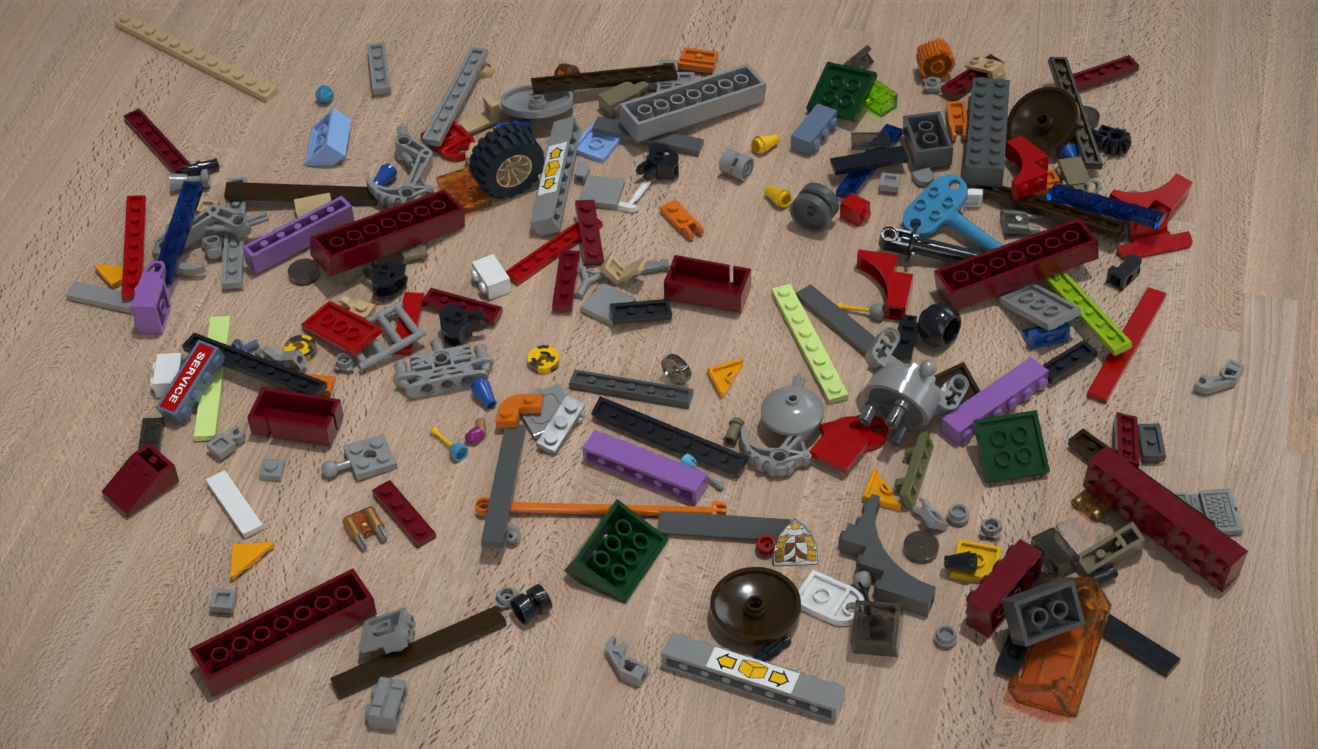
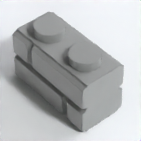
M380 677L377 686H372L371 705L367 704L365 708V718L368 719L370 728L394 732L397 730L408 694L405 680H392L391 678Z

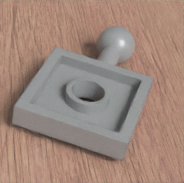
M384 434L344 445L343 448L347 460L337 463L326 461L321 467L322 474L329 478L334 477L338 471L351 467L357 481L398 469L397 462ZM370 455L375 456V458L368 459L366 457Z

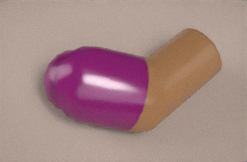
M477 418L475 420V428L465 434L467 443L478 442L486 436L484 418Z

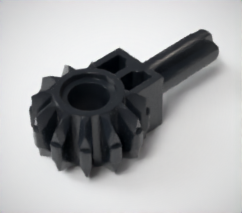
M1103 124L1098 130L1091 128L1098 149L1104 151L1105 154H1111L1112 157L1113 155L1121 156V154H1127L1132 141L1130 133L1126 132V129L1112 128Z

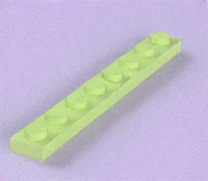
M791 284L772 288V296L827 403L831 405L848 400V392Z

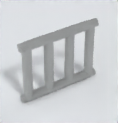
M401 301L366 318V320L372 323L378 321L395 344L384 349L375 338L370 344L377 352L376 354L366 358L360 351L355 355L361 370L426 336V332L423 329L420 330L405 312ZM396 312L412 334L401 339L385 317Z

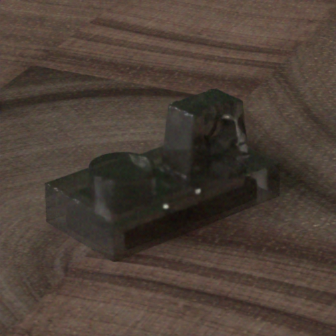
M868 45L865 46L843 65L858 68L856 65L858 64L863 69H868L874 63L868 54L872 49Z
M164 417L143 418L138 450L151 443L161 452L165 427Z

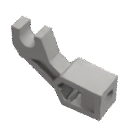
M266 346L264 349L261 347L257 348L254 353L258 357L296 371L302 370L308 361L299 349L285 351L281 355L269 346Z
M1230 359L1220 370L1219 376L1201 375L1199 382H1195L1193 390L1201 394H1210L1228 387L1234 388L1243 375L1244 365Z
M611 636L606 642V656L611 660L620 676V680L640 688L649 676L648 666L632 657L625 658L626 642L623 641L621 645L614 646L616 644V637Z

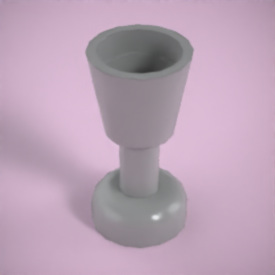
M208 169L201 170L199 176L188 177L187 174H169L172 192L187 188L189 184L202 183V186L205 188L210 187Z

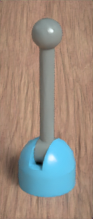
M690 454L684 455L680 460L686 466L699 469L697 468L696 459ZM708 475V480L716 485L718 490L724 489L723 482H717Z

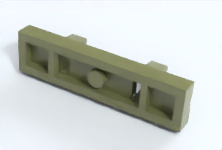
M928 431L919 432L916 445L906 448L904 454L910 463L905 478L896 479L894 483L897 493L904 502L905 509H912L916 504L934 448Z

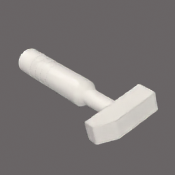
M644 180L631 196V200L628 203L619 202L618 209L630 213L636 212L637 206L633 204L639 200L650 186V181Z

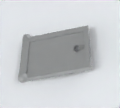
M560 384L546 389L537 388L533 390V394H543L544 403L541 414H520L530 429L534 440L540 438L567 396ZM581 416L578 418L575 424L583 423V419Z

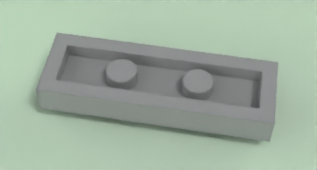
M567 395L536 442V447L555 456L585 409V403Z

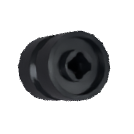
M540 584L527 589L526 595L521 593L510 600L514 614L524 625L536 619L537 614L543 615L553 608L548 593Z

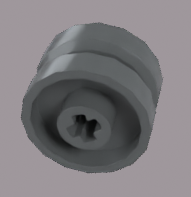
M812 182L802 188L798 196L790 204L789 211L791 218L799 227L809 232L818 233L828 226L831 219L839 211L840 204L837 196L827 186Z

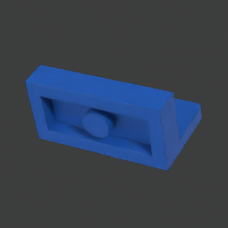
M1066 322L1050 331L1038 326L1022 330V336L1030 350L1067 342L1070 326Z

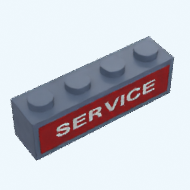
M201 340L197 341L156 406V409L163 417L182 425L190 417L194 406L202 398L203 392L212 382L218 368L223 365L225 356L219 347Z

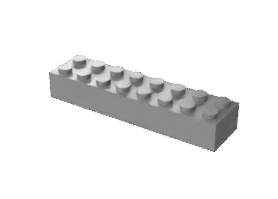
M748 64L620 103L619 122L636 142H640L764 102L766 83Z

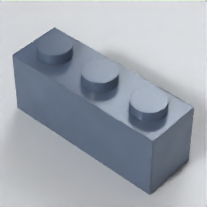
M817 104L791 135V150L809 157L815 151H818L821 143L827 140L830 132L836 129L838 125L837 110Z

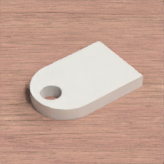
M812 570L798 590L801 598V611L832 625H853L864 614L865 601L857 589L818 571ZM853 607L856 608L858 611L850 613L846 609Z

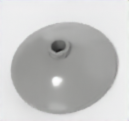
M785 386L770 392L764 398L761 405V417L766 426L776 433L787 436L804 435L815 430L821 424L824 418V404L816 393L807 388Z

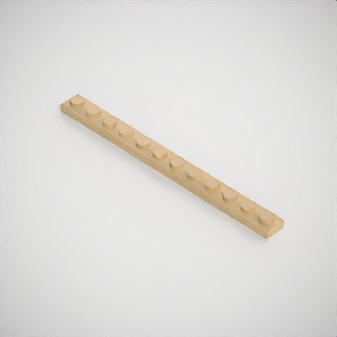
M127 12L114 20L115 27L266 103L279 93L277 87Z

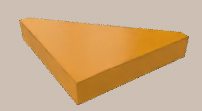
M94 265L97 273L112 289L122 285L123 265Z
M743 358L707 368V374L720 399L725 397L741 370Z
M873 468L862 496V502H868L872 494L880 496V507L901 512L902 504L894 497L893 491L886 481H883L877 469Z
M273 541L233 544L231 581H236L238 575L254 566L266 552L273 550Z

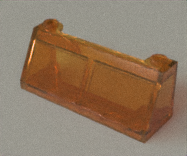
M1095 577L1064 578L1074 580L1085 625L1031 645L1021 677L1013 675L1008 682L1007 689L1016 703L1065 717L1077 718L1112 607ZM1045 578L1043 584L1059 578Z

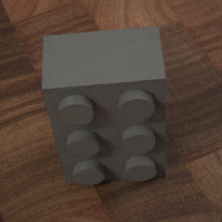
M940 111L903 116L902 134L915 170L952 165L953 146Z
M1059 578L1001 600L1013 644L1027 647L1085 625L1074 580Z

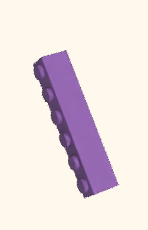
M340 196L242 246L246 264L257 274L309 247L311 236L355 221L352 205L343 196Z
M1032 357L1028 358L942 417L940 432L957 446L968 442L975 435L973 426L975 419L1001 416L1010 410H1014L1018 404L1030 399L1038 390H1043L1047 386L1049 370Z
M594 430L582 447L583 461L694 505L698 503L708 488L707 473L686 466L681 462L668 459L663 455L650 452L645 448L637 447L624 440H619L606 433Z

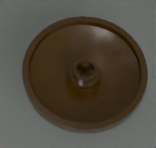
M1042 87L1035 89L1019 99L1011 109L1007 119L1008 138L1011 140L1022 136L1045 154L1055 153L1066 146L1076 134L1080 124L1079 106L1072 95L1061 88Z
M746 567L727 574L717 583L711 594L710 612L716 627L728 638L748 645H764L782 639L794 629L801 614V598L794 583L782 573L765 567Z

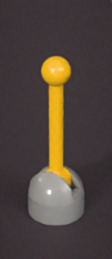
M842 303L837 304L842 310L869 312L874 319L883 320L885 304L876 303L870 308L846 306Z

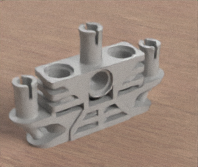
M437 338L438 345L435 339L430 342L431 352L409 356L411 372H408L405 361L400 360L402 367L399 366L398 361L394 363L396 372L393 380L394 384L399 388L406 389L408 397L416 399L469 389L472 383L479 378L488 380L487 372L492 368L494 360L488 356L487 347L484 344H481L482 351H480L479 345L474 347L476 358L473 359L469 344L444 349L443 340Z

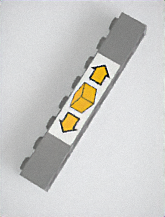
M574 116L554 121L550 131L551 135L541 179L539 180L538 192L536 193V202L533 206L532 218L530 219L531 227L537 232L538 236L560 232L581 134V128Z
M672 632L661 653L662 667L832 722H836L845 702L846 687L838 683L827 682L813 675H805L791 668L786 669L772 662H764L750 655H742L728 648H720L706 641L689 638L684 634L679 635Z

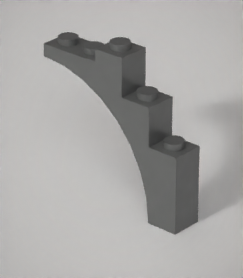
M872 494L869 501H865L863 504L861 518L857 517L855 525L848 523L846 530L841 531L838 543H841V553L857 558L856 567L859 568L858 572L867 571L870 573L871 580L876 582L874 586V592H877L876 602L928 617L935 601L936 587L922 582L905 572L884 550L878 537L875 523L879 513L880 496Z

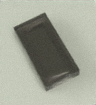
M889 132L851 133V150H880L889 148Z

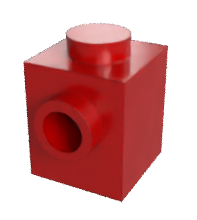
M851 193L840 203V218L858 227L870 218V202Z

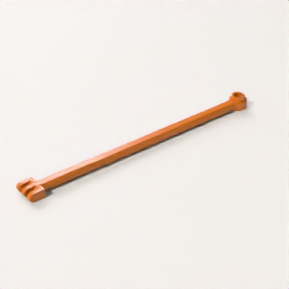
M482 497L476 501V512L482 517L487 515L490 498ZM711 501V507L626 505L639 516H659L660 511L726 515L727 508L726 502ZM512 502L510 513L604 515L612 504Z

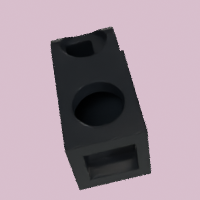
M1135 254L1127 255L1121 265L1118 267L1112 265L1108 269L1106 282L1123 291L1139 276L1142 259Z

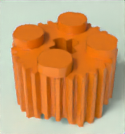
M937 38L935 41L925 42V44H921L917 48L916 61L922 77H938L942 81L944 78L947 79L949 72H952L951 69H954L956 65L950 45L945 43L944 39Z

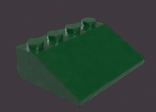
M616 499L606 510L564 571L580 584L626 603L669 538Z

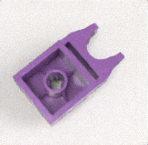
M152 261L146 266L138 286L135 287L134 299L130 301V311L133 312L134 325L137 326L139 334L163 335L172 307L170 302L171 285L168 280L165 281L166 267L163 261ZM155 266L161 267L158 273L151 271V269Z

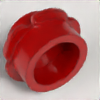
M763 535L756 542V549L763 556L773 554L776 539L770 535Z

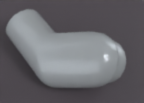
M508 522L506 540L514 545L521 540L520 528Z

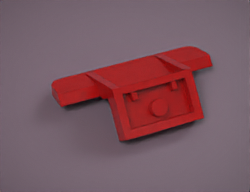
M1163 209L1127 217L1128 239L1131 243L1117 246V253L1122 260L1130 254L1144 258L1190 248L1193 240L1189 231L1171 235L1167 226V211Z

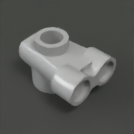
M224 235L204 236L201 239L202 247L206 249L210 259H217L222 256Z

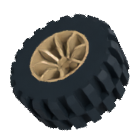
M504 125L502 128H494V131H489L484 138H480L477 146L473 147V154H470L469 170L472 177L486 194L498 199L512 198L517 194L524 193V190L530 189L532 183H536L539 179L538 175L543 171L542 166H544L545 160L541 146L525 128L517 125Z

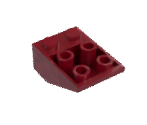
M148 443L128 458L101 492L128 517L177 484L179 478L175 465L151 443Z

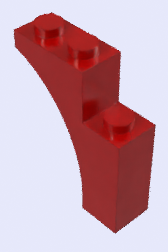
M1022 136L1006 141L1005 158L1013 163L1019 171V175L1012 180L1011 198L1016 201L1047 189L1049 156Z
M1176 173L1165 185L1151 191L1134 193L1114 189L1110 193L1105 207L1125 218L1164 209L1167 211L1168 221L1187 197L1193 182Z
M859 249L857 253V269L874 278L885 293V319L904 320L913 288V274L896 272L898 258L896 254Z

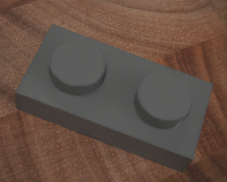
M1160 423L1138 424V436L1143 462L1165 461L1166 452Z

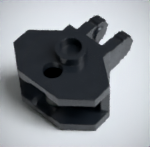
M654 143L649 146V155L646 156V161L639 164L635 171L637 174L643 175L646 181L654 178L658 180L661 178L674 180L679 177L678 154L667 145Z
M374 261L371 265L374 270L366 267L362 271L364 276L372 281L374 297L379 300L391 299L407 288L408 276L405 275L406 265L402 262L380 263Z
M455 303L446 304L439 313L441 331L444 333L445 342L452 347L461 346L468 337L473 336L472 332L484 330L486 322L482 319H484L485 312L482 310L468 312L467 308L462 309Z

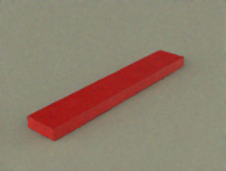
M598 219L600 229L603 227V222ZM575 222L505 272L509 276L510 281L517 286L521 285L558 259L560 250H571L580 243L578 223Z

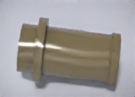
M421 244L419 247L402 251L405 263L420 258L424 260V257H428L425 245L421 246Z
M737 417L729 421V428L723 438L727 444H736L742 425L745 424L744 421Z

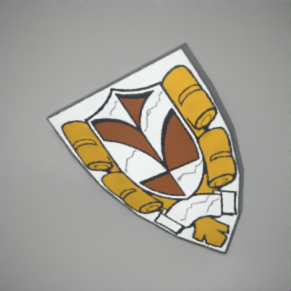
M795 518L778 535L774 545V566L818 564L816 542L805 525Z

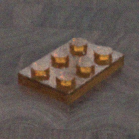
M469 167L436 177L440 189H445L465 208V215L492 206L491 198L472 177Z

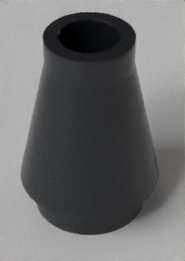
M967 551L945 555L944 567L945 569L967 573L977 571V553Z

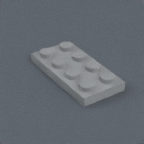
M1035 283L1025 285L999 297L1000 305L1048 331L1054 330L1058 326L1082 315L1081 307Z

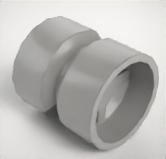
M727 149L723 153L719 163L720 171L729 175L733 174L734 177L743 181L749 178L754 168L753 158L744 154L740 155L739 152L732 149Z

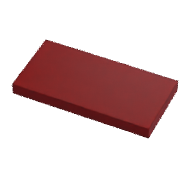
M328 301L301 324L303 330L353 357L383 333L380 326L332 301Z

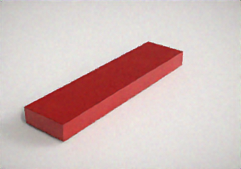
M405 292L402 301L403 309L418 327L423 309L422 300L425 294ZM399 317L395 331L401 339H404L411 335L412 332ZM414 343L393 354L412 355Z

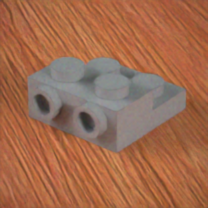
M406 607L366 620L358 645L361 653L374 652L381 647L384 648L386 654L403 650L407 647L408 641L413 640L411 629L416 627L414 616L409 614Z

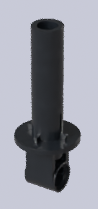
M885 226L881 230L878 241L879 247L882 250L906 255V262H909L911 255L914 256L915 254L951 263L981 254V251L919 237V233L916 234L918 226H914L912 231Z

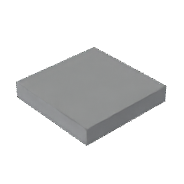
M587 175L579 200L594 199L595 207L617 210L625 181L618 178Z
M603 283L580 306V311L613 327L615 324L612 323L609 311L610 303L635 302L636 298Z

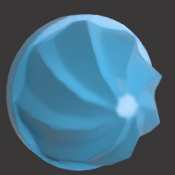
M322 85L316 90L315 96L319 102L325 104L333 99L334 93L329 86Z

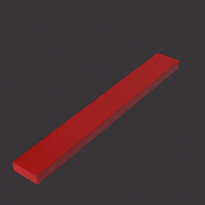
M146 195L127 196L122 301L134 299L135 287L138 286L144 270Z
M1147 287L1122 331L1132 342V348L1116 356L1111 352L1109 353L1087 391V397L1105 404L1107 403L1164 303L1167 293Z

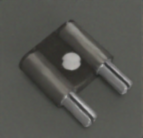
M1001 209L1000 220L1005 234L1028 235L1029 233L1041 232V227L1029 226L1028 220H1037V215L1034 213H1026L1025 210Z

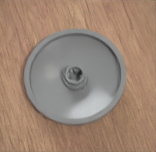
M525 85L507 91L501 96L500 101L502 111L510 116L537 119L556 116L568 111L574 105V96L572 91L533 95L532 85Z

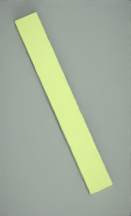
M210 317L208 338L228 345L231 317ZM224 366L218 368L212 382L206 387L202 398L198 402L194 431L195 441H209L217 436L225 374Z

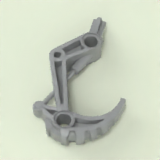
M403 123L401 126H397L395 154L397 157L405 160L408 166L412 167L406 185L394 188L382 187L372 181L369 173H365L369 192L380 204L388 206L389 209L434 193V187L427 185L425 182L433 167V152L408 135V126H404Z
M212 204L182 227H175L173 223L167 224L165 232L154 240L153 259L155 261H163L166 271L177 275L206 273L203 264H185L179 260L178 253L212 231L229 232L238 237H246L251 233L252 226L267 222L269 218L266 211L247 216V214L218 204Z
M797 373V376H793L791 386L804 387L805 377H801V374ZM742 425V449L749 458L748 460L751 465L757 467V470L760 472H767L774 478L786 474L790 476L796 468L811 464L812 455L806 450L805 446L820 430V425L807 434L788 436L780 448H766L754 444L747 437L746 426Z

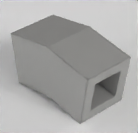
M577 161L574 183L584 185L587 175H590L589 161Z

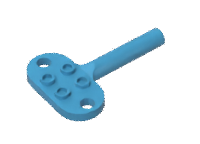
M947 174L938 177L904 211L903 223L906 230L912 231L911 225L915 222L921 224L916 233H919V237L931 236L942 226L949 225L985 252L1003 246L958 213V210L968 198L966 182L959 176ZM955 183L960 185L957 189L950 188Z

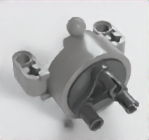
M888 327L875 337L865 355V361L869 365L866 370L871 372L873 376L864 390L867 400L865 403L866 407L858 421L865 426H870L876 413H880L887 418L885 420L886 425H889L891 422L889 427L894 428L888 441L892 445L900 447L907 432H910L912 428H925L933 415L937 416L938 413L945 415L957 408L969 387V382L965 376L958 374L946 381L941 389L934 384L936 378L933 376L937 370L934 361L924 360L919 366L915 363H902L891 355L900 340V334L895 328ZM884 336L889 338L890 343L885 340Z

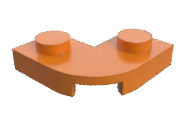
M518 394L505 399L498 409L495 420L496 427L517 428L520 414H541L544 403L543 394Z

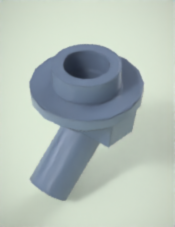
M235 339L231 344L232 347L245 352L260 346L257 339L245 345L242 340Z

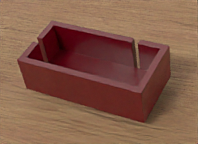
M674 255L670 270H668L664 280V299L741 313L751 288V269L734 266L733 282H730V265Z
M261 387L247 418L251 434L267 437L272 434L273 438L331 447L336 435V429L338 430L344 414L341 399Z

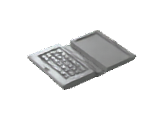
M1233 489L1200 490L1199 494L1189 495L1187 493H1174L1215 522V527L1226 535H1237L1244 532Z

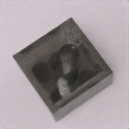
M856 600L850 640L852 652L855 654L899 657L904 617L902 604Z

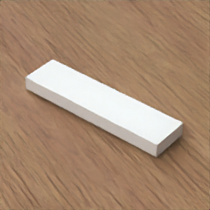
M225 470L206 479L207 485L244 539L264 529L263 524Z

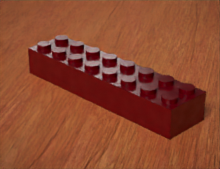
M443 189L311 236L310 256L331 277L465 228V208Z
M1077 218L934 270L936 289L946 304L952 306L957 311L1099 259L1098 240L1081 218Z
M1105 446L1089 460L1083 487L1090 494H1093L1106 506L1120 514L1123 519L1130 523L1134 522L1140 532L1145 533L1157 545L1162 546L1176 559L1182 561L1194 573L1199 574L1211 586L1216 587L1221 592L1239 577L1248 550L1108 446Z
M354 568L190 648L194 666L212 696H215L377 615L374 598Z

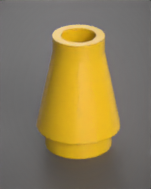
M777 134L756 136L751 141V147L755 153L763 154L779 144V137Z
M768 185L764 190V194L778 207H787L792 201V195L786 189Z

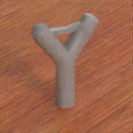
M581 266L579 272L582 277V283L575 296L581 299L590 284L602 280L606 275L602 272H592L586 269L585 266Z

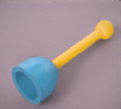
M437 427L431 428L430 433L438 436L450 447V455L456 461H462L466 458L468 448L461 443L452 444L439 433Z

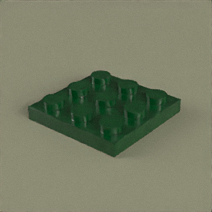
M827 62L806 109L808 112H811L817 104H821L837 110V118L857 122L878 75L874 71Z
M1037 410L975 419L973 421L986 484L1050 473Z

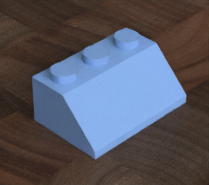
M332 108L311 128L305 160L306 166H334L339 161L341 162L345 159L347 155L346 147L349 143L348 135L351 131V119Z

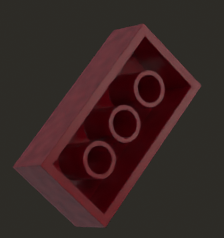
M1021 539L1015 545H1010L1004 558L997 560L991 573L984 575L978 588L975 591L971 590L968 594L965 612L967 615L966 625L990 638L1006 619L1001 600L1031 589L1041 577L1043 552Z

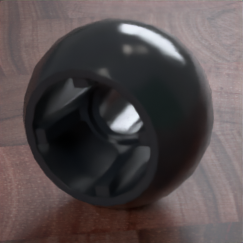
M932 304L923 310L919 316V335L924 342L931 346L946 347L959 334L962 322L961 317L956 309L948 304Z

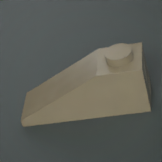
M1131 522L1075 557L1088 575L1093 571L1102 570L1110 564L1113 565L1144 549L1146 547L1145 538L1134 522Z

